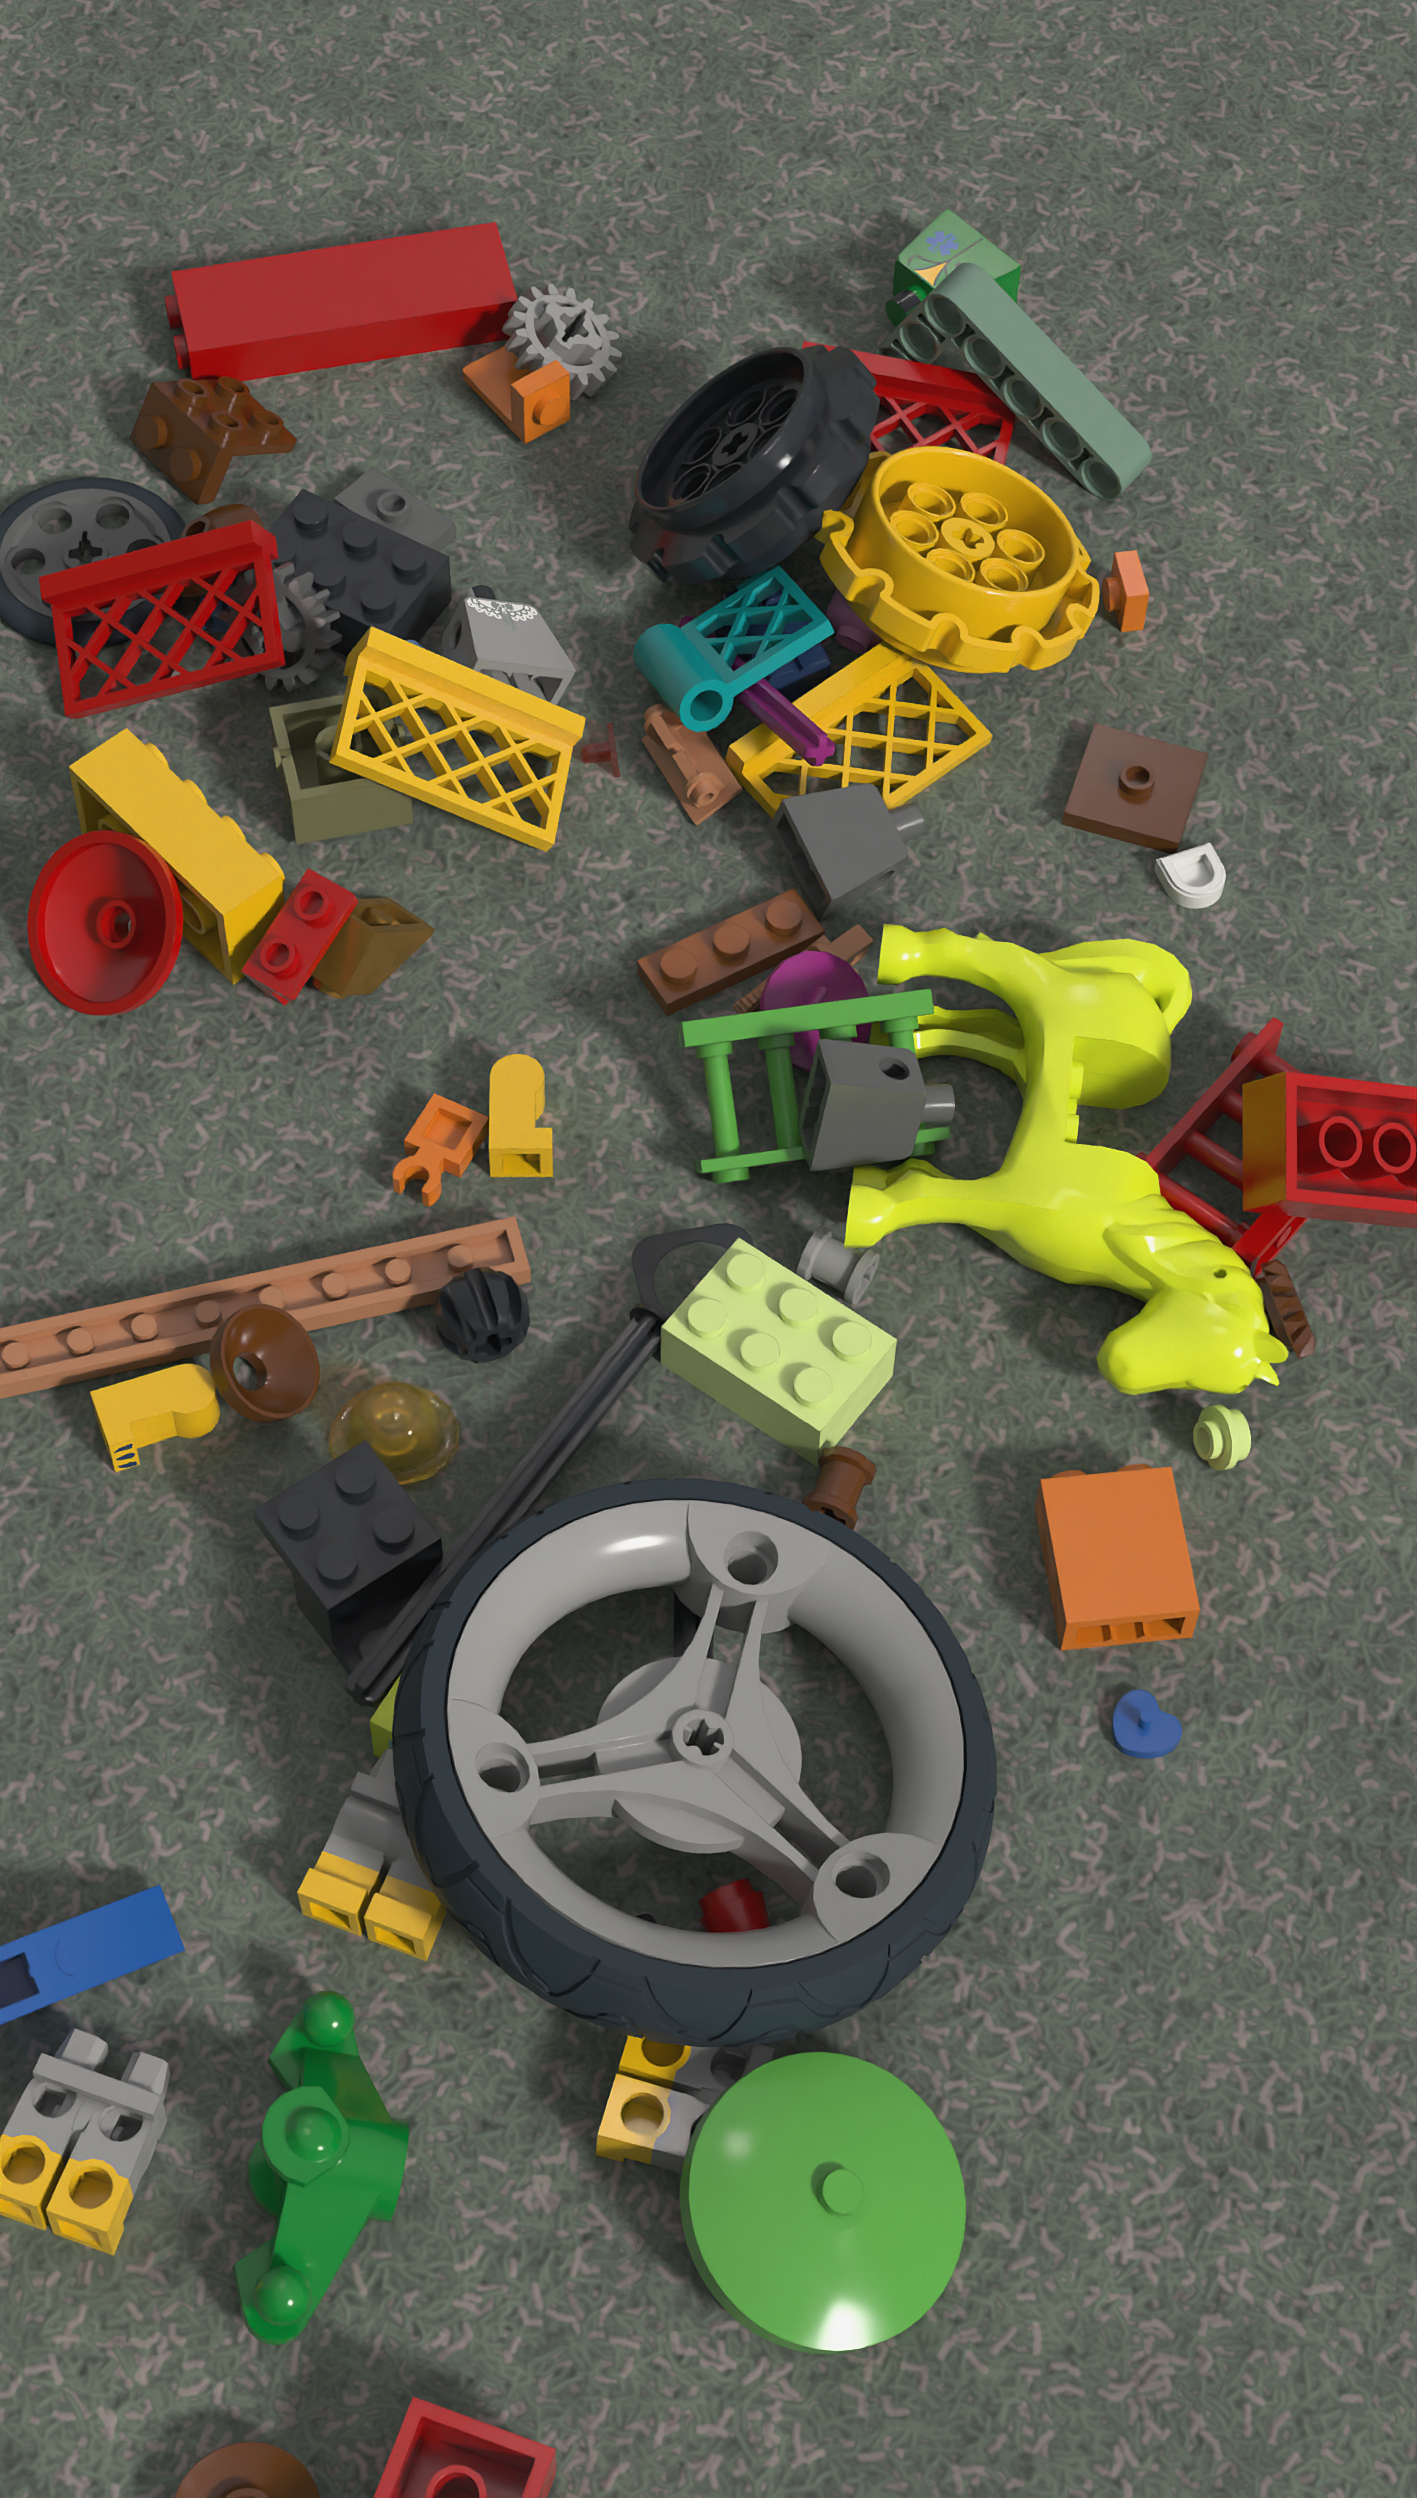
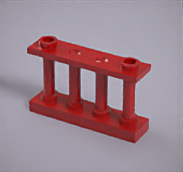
M1275 1017L1267 1023L1258 1035L1250 1031L1242 1038L1231 1056L1229 1067L1149 1155L1144 1152L1136 1155V1157L1146 1161L1158 1174L1160 1194L1166 1199L1168 1204L1174 1210L1186 1213L1205 1230L1217 1236L1223 1245L1232 1248L1249 1268L1254 1281L1262 1273L1260 1264L1273 1260L1309 1218L1262 1213L1252 1225L1246 1221L1239 1225L1168 1177V1175L1188 1154L1243 1191V1161L1206 1137L1205 1133L1223 1114L1243 1126V1096H1241L1243 1084L1252 1082L1259 1074L1269 1077L1285 1071L1303 1073L1276 1055L1284 1023Z

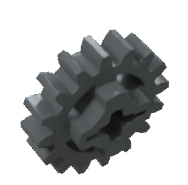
M271 561L285 666L250 674L246 678L252 681L264 675L267 690L272 691L284 685L287 692H290L325 675L323 669L335 663L337 657L329 648L341 642L342 635L331 630L330 623L338 619L340 614L339 611L326 610L323 604L330 595L328 589L315 592L311 588L314 579L313 573L309 571L296 578L294 563L287 562L276 568ZM254 569L238 575L235 578L237 585L227 589L225 595L241 606H244L257 586ZM230 606L218 612V618L229 623L231 626L239 612ZM259 608V610L257 611V613H256L255 615L261 619L260 608ZM251 621L236 643L237 651L235 652L243 658L265 653L263 629ZM302 649H306L302 658L294 662V656L302 653Z

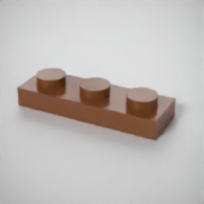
M795 888L637 960V973L666 1016H669L802 952L825 935V930Z

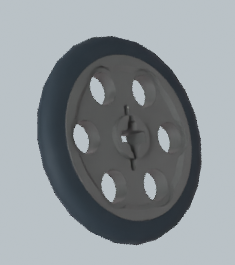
M79 477L53 482L27 493L8 506L0 515V618L16 632L38 643L56 647L52 610L46 607V601L41 599L40 576L80 566L82 556L84 555V542H88L90 555H93L92 562L176 540L186 527V524L178 512L157 494L137 484L113 478ZM110 515H120L128 519V522L118 529H105L99 526V522ZM61 519L71 524L69 529L59 534H50L42 530L43 525L52 520ZM29 559L38 560L45 564L40 571L33 574H21L14 570L19 563ZM163 593L154 596L160 599ZM179 596L172 609L175 610L184 597ZM146 598L132 601L119 622L137 634L156 605ZM111 607L101 610L107 613ZM93 612L71 617L74 641L85 648L103 619ZM115 628L103 647L119 645L131 639Z

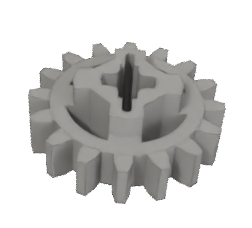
M548 284L542 293L533 286L524 297L520 296L508 312L509 319L502 328L504 333L511 336L504 345L506 351L518 353L520 356L514 365L516 369L524 370L528 368L531 372H534L557 359L570 373L571 400H577L583 391L589 397L594 396L600 387H604L617 371L615 365L622 357V352L613 346L618 341L619 335L613 331H606L604 325L610 318L607 314L597 316L591 310L593 308V300L588 298L583 303L576 301L575 291L570 287L564 295H559L553 284Z

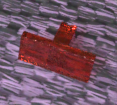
M611 722L607 723L609 741L584 745L581 749L583 763L612 761L614 776L621 777L615 732Z

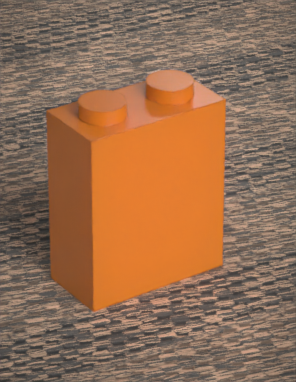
M1131 1464L1115 1472L1087 1475L1079 1470H1068L1057 1473L1051 1478L1040 1479L1035 1513L1060 1651L1191 1638L1199 1616L1200 1607L1172 1467L1151 1468L1145 1464Z

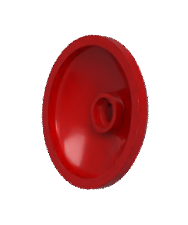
M91 831L65 843L47 861L33 888L27 920L29 948L41 980L48 990L64 1005L80 1013L98 1016L120 1015L137 1009L151 999L163 986L175 965L180 950L183 934V908L180 892L173 873L162 856L147 842L131 834L118 831ZM129 921H131L130 931L128 928Z

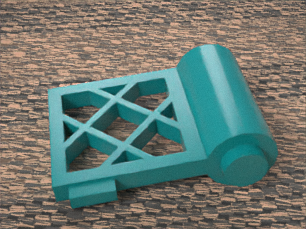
M780 565L771 571L766 569L736 586L738 590L736 593L681 628L672 624H658L648 628L640 635L634 645L633 660L635 666L687 729L695 732H704L716 728L727 718L732 710L734 696L835 633L827 617ZM779 590L783 592L777 606L758 607L761 601ZM810 622L793 634L782 635L786 623ZM769 624L764 636L745 635L750 625ZM722 626H732L728 637L705 638ZM757 653L754 659L737 670L733 671L731 669L737 654Z

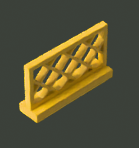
M371 626L347 657L343 675L348 676V682L329 763L547 852L555 842L573 746L582 738L586 718ZM364 683L386 692L393 706L375 712L363 692ZM421 707L440 715L447 729L430 735L415 709ZM357 713L360 716V719L356 720ZM400 715L415 742L397 748L382 722ZM367 728L383 755L371 758L349 749L352 735ZM476 730L493 737L501 751L484 758L469 732ZM453 738L469 762L468 765L454 771L451 770L437 747L438 744ZM422 751L437 778L426 781L414 776L404 758ZM528 752L553 762L550 776L537 780L522 754ZM505 761H508L523 786L507 794L490 768ZM476 774L491 800L482 804L469 799L459 780ZM529 796L542 817L540 828L523 821L512 803Z
M884 640L792 703L821 728L830 740L835 744H843L841 766L832 764L811 766L801 756L800 760L793 759L798 754L764 723L732 743L728 748L725 762L741 787L743 786L772 819L782 800L793 797L776 794L764 783L762 779L774 771L799 775L797 796L806 794L807 776L840 780V788L848 787V782L870 783L881 786L880 795L889 810L902 805L991 742L993 735L925 662L900 651ZM913 677L928 693V705L896 701L897 687ZM888 693L887 700L880 699ZM861 711L886 714L885 735L852 731L853 717ZM895 716L927 720L925 741L893 737ZM935 721L957 724L967 734L969 739L959 746L935 743ZM844 724V730L837 729L839 726ZM851 746L884 750L882 771L850 767ZM892 751L924 756L923 771L916 776L891 773ZM933 757L940 758L938 761L933 763ZM890 787L898 788L891 794H889Z

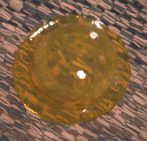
M386 1381L359 1392L342 1406L330 1427L328 1450L334 1460L366 1440L398 1483L406 1485L427 1479L449 1464L459 1449L460 1426L450 1406L432 1391L402 1381Z

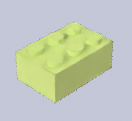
M738 1238L661 1327V1364L818 1467V1460L824 1448H831L838 1443L893 1376L897 1339L744 1240Z

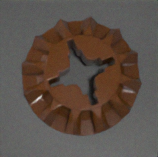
M1277 1259L1260 1264L1264 1277L1256 1279V1282L1264 1294V1304L1279 1341L1286 1346L1287 1350L1294 1349L1298 1360L1313 1354L1316 1340L1286 1265Z

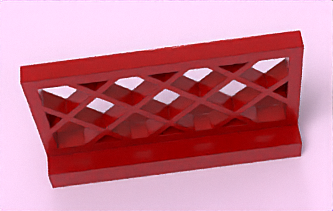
M803 341L802 349L824 344ZM824 345L828 351L836 348L835 346ZM851 350L875 377L877 384L873 391L880 398V405H884L892 415L890 418L874 426L870 435V450L872 452L885 451L877 439L901 427L913 443L909 448L939 446L955 437L965 451L987 458L994 456V461L1005 466L1018 417L976 373ZM927 413L939 416L947 427L923 439L911 421ZM979 423L1001 427L999 439L980 449L977 448L965 432Z
M247 520L40 576L41 599L51 604L65 716L70 719L83 718L285 666L271 560L279 559L276 536L254 521ZM254 569L257 586L244 606H241L225 595V592L238 573ZM216 579V581H215V583L213 584V586H212L211 584H209L208 582H206V581H210V580ZM199 584L209 592L189 621L172 609V606L185 587ZM163 593L160 599L154 596ZM146 598L156 606L139 632L135 634L119 621L132 601ZM220 600L237 610L239 614L222 640L218 641L202 630ZM111 607L107 613L101 610ZM259 608H260L261 619L255 615V614L257 613V611L259 610ZM93 612L103 620L85 648H83L74 641L71 617ZM167 614H169L186 627L168 655H165L149 642ZM253 621L263 629L266 652L243 658L232 649L249 623ZM116 628L133 641L113 669L96 656ZM197 635L215 646L216 649L203 669L190 672L179 663ZM144 649H146L163 662L149 683L137 686L126 677ZM75 651L80 654L77 660ZM228 656L234 660L224 663ZM93 663L110 676L97 696L81 700L79 682ZM174 670L180 673V675L171 677ZM122 684L127 687L126 689L118 690Z

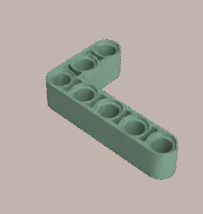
M963 262L958 265L884 339L873 353L932 364L950 346L1092 495L1103 501L1118 499L1151 462L1152 453L1149 444L1143 436L998 283L976 264Z

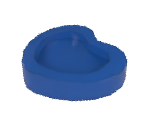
M1139 1689L1132 1690L1123 1695L1117 1703L1112 1719V1735L1115 1746L1123 1754L1136 1758L1151 1759L1164 1756L1176 1748L1180 1743L1182 1726L1174 1715L1160 1710L1155 1697L1150 1692Z

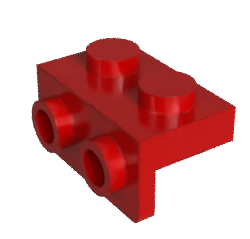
M308 868L241 972L265 995L285 1006L289 1000H295L358 904L357 897L347 889Z

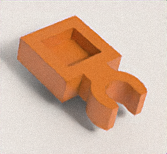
M434 1093L404 1139L405 1154L410 1156L401 1160L393 1171L394 1192L401 1194L407 1183L413 1179L425 1180L427 1183L424 1184L422 1189V1203L428 1207L432 1206L441 1195V1175L444 1171L461 1178L489 1133V1117Z

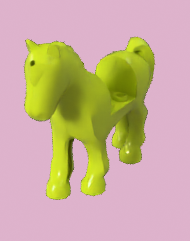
M884 924L877 985L897 986L910 978L920 976L965 981L989 990L1002 998L1017 1017L1016 1019L1011 1014L999 1009L945 1010L933 1005L934 1014L918 1016L919 1029H913L917 1059L935 1055H950L975 1059L995 1067L1016 1081L1023 1099V1105L1002 1167L990 1176L975 1180L956 1179L941 1172L927 1161L910 1158L888 1171L872 1165L854 1166L844 1249L869 1248L884 1236L900 1228L939 1222L965 1224L1002 1248L1020 1264L1066 1284L1111 1288L1147 1303L1138 1315L1108 1334L1096 1357L1100 1374L1119 1392L1137 1395L1164 1389H1186L1235 1395L1245 1390L1255 1378L1278 1386L1279 1380L1270 1363L1286 1361L1289 1352L1282 1342L1269 1334V1324L1264 1313V1294L1252 1278L1249 1268L1232 1248L1224 1246L1217 1236L1205 1230L1186 1213L1174 1210L1168 1204L1166 1199L1160 1194L1158 1174L1146 1161L1128 1152L1116 1149L1076 1144L1079 1126V1115H1076L1077 1105L1126 1109L1146 1104L1161 1095L1168 1083L1171 1069L1170 1035L1178 1022L1186 1014L1192 1001L1189 972L1173 954L1159 946L1132 939L1083 942L1053 952L1037 954L1014 943L994 941L981 932L974 938L955 934L947 928L928 932H913L902 925ZM873 1022L870 1044L889 1046L888 1033L881 1034L880 1022Z

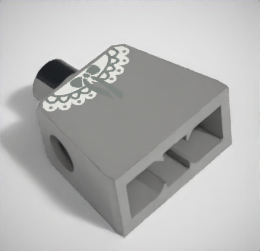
M486 585L474 586L463 594L454 615L443 633L441 643L445 658L554 705L558 704L576 672L573 664L536 608L529 604L499 601L496 599L493 590Z

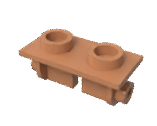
M662 704L653 705L646 710L643 717L645 720L644 731L647 735L641 740L691 820L697 826L741 793L743 788L706 731L695 732L687 729L670 708H665Z

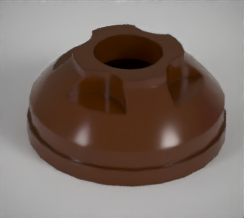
M267 1304L250 1305L234 1312L219 1325L213 1335L210 1346V1368L213 1380L225 1401L240 1415L252 1421L271 1423L295 1416L310 1405L317 1392L320 1380L318 1356L306 1330L289 1313ZM236 1357L246 1359L254 1367L257 1374V1385L254 1391L247 1390L237 1381L233 1371Z

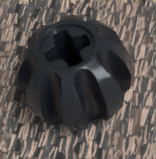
M478 1267L453 1276L452 1280L441 1288L434 1305L436 1332L444 1346L460 1359L470 1360L476 1364L491 1362L511 1354L512 1350L523 1343L530 1325L528 1298L520 1285L510 1275L502 1271H495L489 1267Z

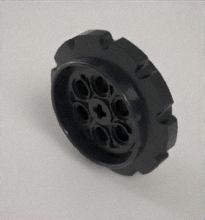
M815 345L800 350L793 347L766 349L734 363L710 379L691 395L668 419L653 439L640 463L635 480L636 501L628 526L635 535L630 542V548L635 557L657 580L665 583L674 578L681 586L710 580L729 582L750 577L774 566L802 547L822 529L823 511L831 509L832 511H839L858 484L867 465L871 449L870 435L874 428L880 405V398L873 391L877 381L872 373L853 351L846 347L838 346L828 351L824 345Z

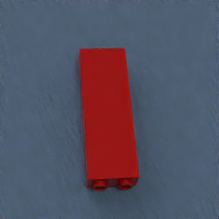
M496 222L171 271L174 295L164 296L170 330L180 328L182 334L173 336L178 369L189 368L192 380L219 379L222 376H227L241 382L509 340L511 336L504 333L502 328L509 319L508 312L518 300Z

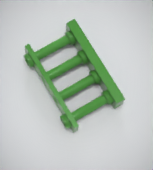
M931 988L676 1023L679 1049L695 1047L696 1059H703L716 1157L694 1160L696 1173L712 1172L713 1184L750 1179V1166L806 1159L798 1130L799 1114L789 1046L795 1045L794 1033L818 1030L819 1039L852 1042L851 1038L857 1037L856 1025L880 1022L881 1034L888 1033L890 1047L906 1048L916 1054L913 1029H919L917 1017L934 1014ZM756 1038L758 1050L765 1051L778 1149L741 1154L727 1055L734 1054L732 1041ZM920 1123L913 1152L908 1157L935 1153L934 1141L951 1139L950 1127L926 1128L925 1123Z

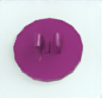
M803 951L782 960L767 977L760 997V1011L869 997L863 979L847 961L829 952ZM872 1023L856 1025L857 1037L851 1038V1041L866 1044ZM818 1030L794 1033L795 1045L789 1046L793 1067L803 1072L811 1071L819 1039Z

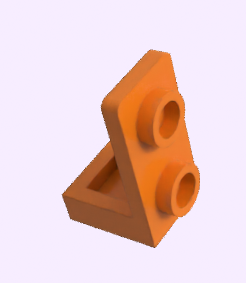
M504 346L463 368V379L524 444H527L570 420V373L557 359L534 372H531L528 368L517 370L514 365L519 358L514 353L506 351Z

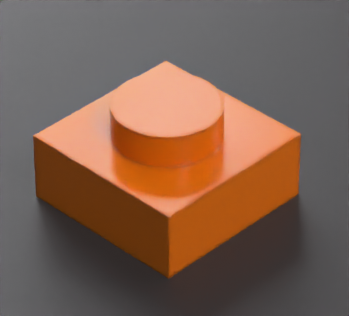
M1137 550L1114 553L1111 576L1103 578L1102 596L1107 612L1115 611L1121 632L1143 630L1149 591Z

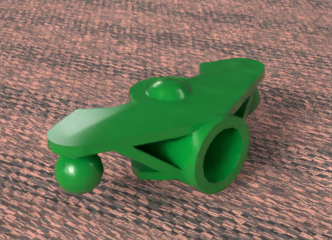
M333 1990L319 1991L302 2004L301 2010L294 2016L268 2058L267 2063L288 2092L283 2093L269 2107L261 2127V2139L255 2144L247 2165L248 2185L256 2202L271 2216L276 2217L273 2237L236 2262L232 2269L243 2321L248 2332L258 2341L269 2345H284L295 2340L304 2331L367 2221L374 2220L389 2223L392 2220L404 2174L409 2140V2120L389 2115L359 2056L353 2030L355 2026L353 2006L345 1995Z

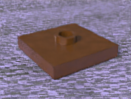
M1095 723L1064 810L1062 825L1168 854H1175L1178 852L1206 767L1208 753Z

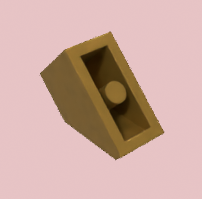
M390 897L358 899L355 909L311 974L315 977L313 984L323 993L338 999H345L347 996L371 994L432 936L435 929Z

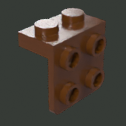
M227 376L210 380L181 378L178 381L152 382L129 437V440L196 505L210 504L215 500L233 456L290 453L297 442L296 437L284 427V422L278 415L266 410L249 394V388L244 383Z

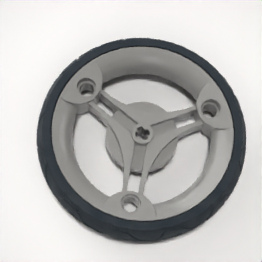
M667 1478L637 1480L592 1489L552 1503L538 1510L537 1515H528L518 1520L489 1540L472 1558L463 1564L445 1586L433 1604L435 1609L428 1612L418 1629L400 1676L394 1702L392 1725L395 1789L402 1822L410 1839L414 1856L432 1891L441 1904L446 1906L452 1920L486 1957L499 1966L512 1979L545 2001L582 2020L633 2037L643 2038L645 2036L650 2041L694 2047H742L786 2040L795 2037V2033L798 2032L807 2034L818 2031L854 2015L873 2001L882 1998L921 1965V1959L924 1956H929L961 1915L964 1910L963 1907L970 1898L981 1874L993 1826L994 1798L997 1795V1758L991 1720L982 1690L975 1674L971 1673L972 1669L964 1650L940 1611L926 1597L921 1587L897 1563L891 1562L890 1557L863 1536L817 1510L814 1512L809 1510V1507L805 1504L772 1492L764 1493V1490L699 1478H676L675 1481H667ZM669 1586L672 1587L685 1606L701 1617L694 1639L683 1656L649 1663L626 1676L608 1695L601 1708L596 1725L589 1729L554 1740L526 1744L519 1733L499 1716L503 1695L511 1674L527 1648L551 1625L565 1615L590 1602L634 1589ZM795 1623L826 1645L843 1662L861 1685L883 1728L890 1754L893 1794L890 1813L883 1833L863 1836L850 1842L826 1820L800 1788L798 1782L802 1767V1753L797 1729L779 1698L760 1681L759 1651L761 1634L781 1631ZM715 1625L727 1630L744 1633L736 1666L706 1658ZM594 1770L595 1776L540 1786L539 1779ZM493 1788L502 1789V1790H504L505 1792H500V1791H498V1790H496V1789H493ZM583 1817L621 1818L628 1826L645 1838L671 1849L690 1853L730 1851L775 1881L802 1908L798 1918L789 1922L742 1932L706 1933L680 1930L651 1923L629 1915L601 1901L577 1885L546 1856L528 1833L530 1825L558 1819ZM777 1825L821 1866L818 1870L773 1827Z

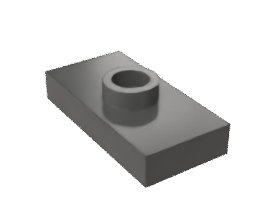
M373 466L334 497L335 504L438 552L456 538L455 523Z

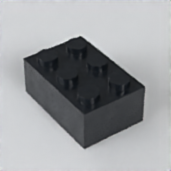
M305 489L299 492L268 529L271 534L276 536L279 559L271 560L277 568L287 562L294 563L296 578L310 571L314 574L311 588L315 592L328 589L330 592L328 599L323 604L326 610L339 611L340 617L330 623V629L342 635V641L333 645L330 649L348 657V654L371 626L402 640L411 639L419 642L452 601L449 556Z

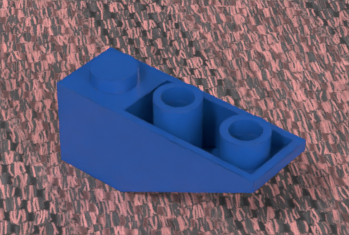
M159 1884L0 1946V2025L185 1951L161 1885Z

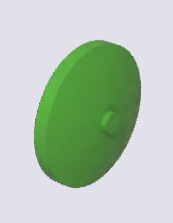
M807 2052L784 2056L767 2062L731 2084L714 2100L695 2128L686 2151L680 2180V2211L685 2240L692 2260L712 2295L731 2316L750 2331L774 2344L795 2351L826 2355L848 2353L865 2349L903 2332L918 2321L934 2305L944 2291L954 2272L964 2239L966 2222L964 2183L959 2162L943 2126L920 2096L893 2074L870 2062L839 2053Z

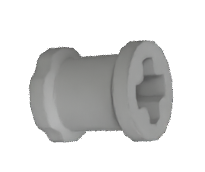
M821 1226L808 1241L798 1264L796 1275L806 1281L813 1277L843 1292L844 1300L855 1305L871 1283L878 1267L880 1255L871 1249L865 1253L854 1248L844 1249V1243L832 1238V1231Z

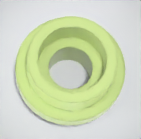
M1223 1405L1208 1406L1202 1410L1193 1430V1441L1198 1455L1202 1459L1207 1460L1210 1467L1214 1470L1221 1471L1233 1468L1237 1461L1244 1460L1248 1456L1251 1448L1250 1429L1244 1415L1237 1409H1227Z

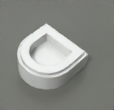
M1211 843L1156 859L1154 868L1168 896L1181 906L1194 909L1208 907L1215 903L1223 892L1226 873Z

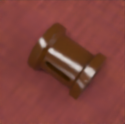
M833 1446L831 1448H824L818 1460L819 1467L822 1470L812 1493L804 1495L801 1503L807 1505L809 1510L813 1512L817 1510L854 1530L858 1520L855 1507L863 1487L872 1484L877 1472L875 1464L862 1453L847 1447Z

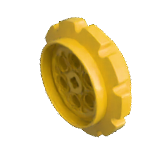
M922 446L905 449L893 455L885 451L870 453L864 472L849 498L839 511H832V509L823 511L822 529L814 536L818 541L825 544L819 557L823 568L836 588L844 596L851 609L868 628L900 651L925 663L952 671L977 674L1007 673L1010 668L1019 664L1030 670H1039L1052 666L1071 654L1076 642L1082 639L1087 632L1099 605V583L1095 578L1086 573L1091 559L1075 535L1068 519L1054 501L1027 478L1007 466L987 457L960 449Z

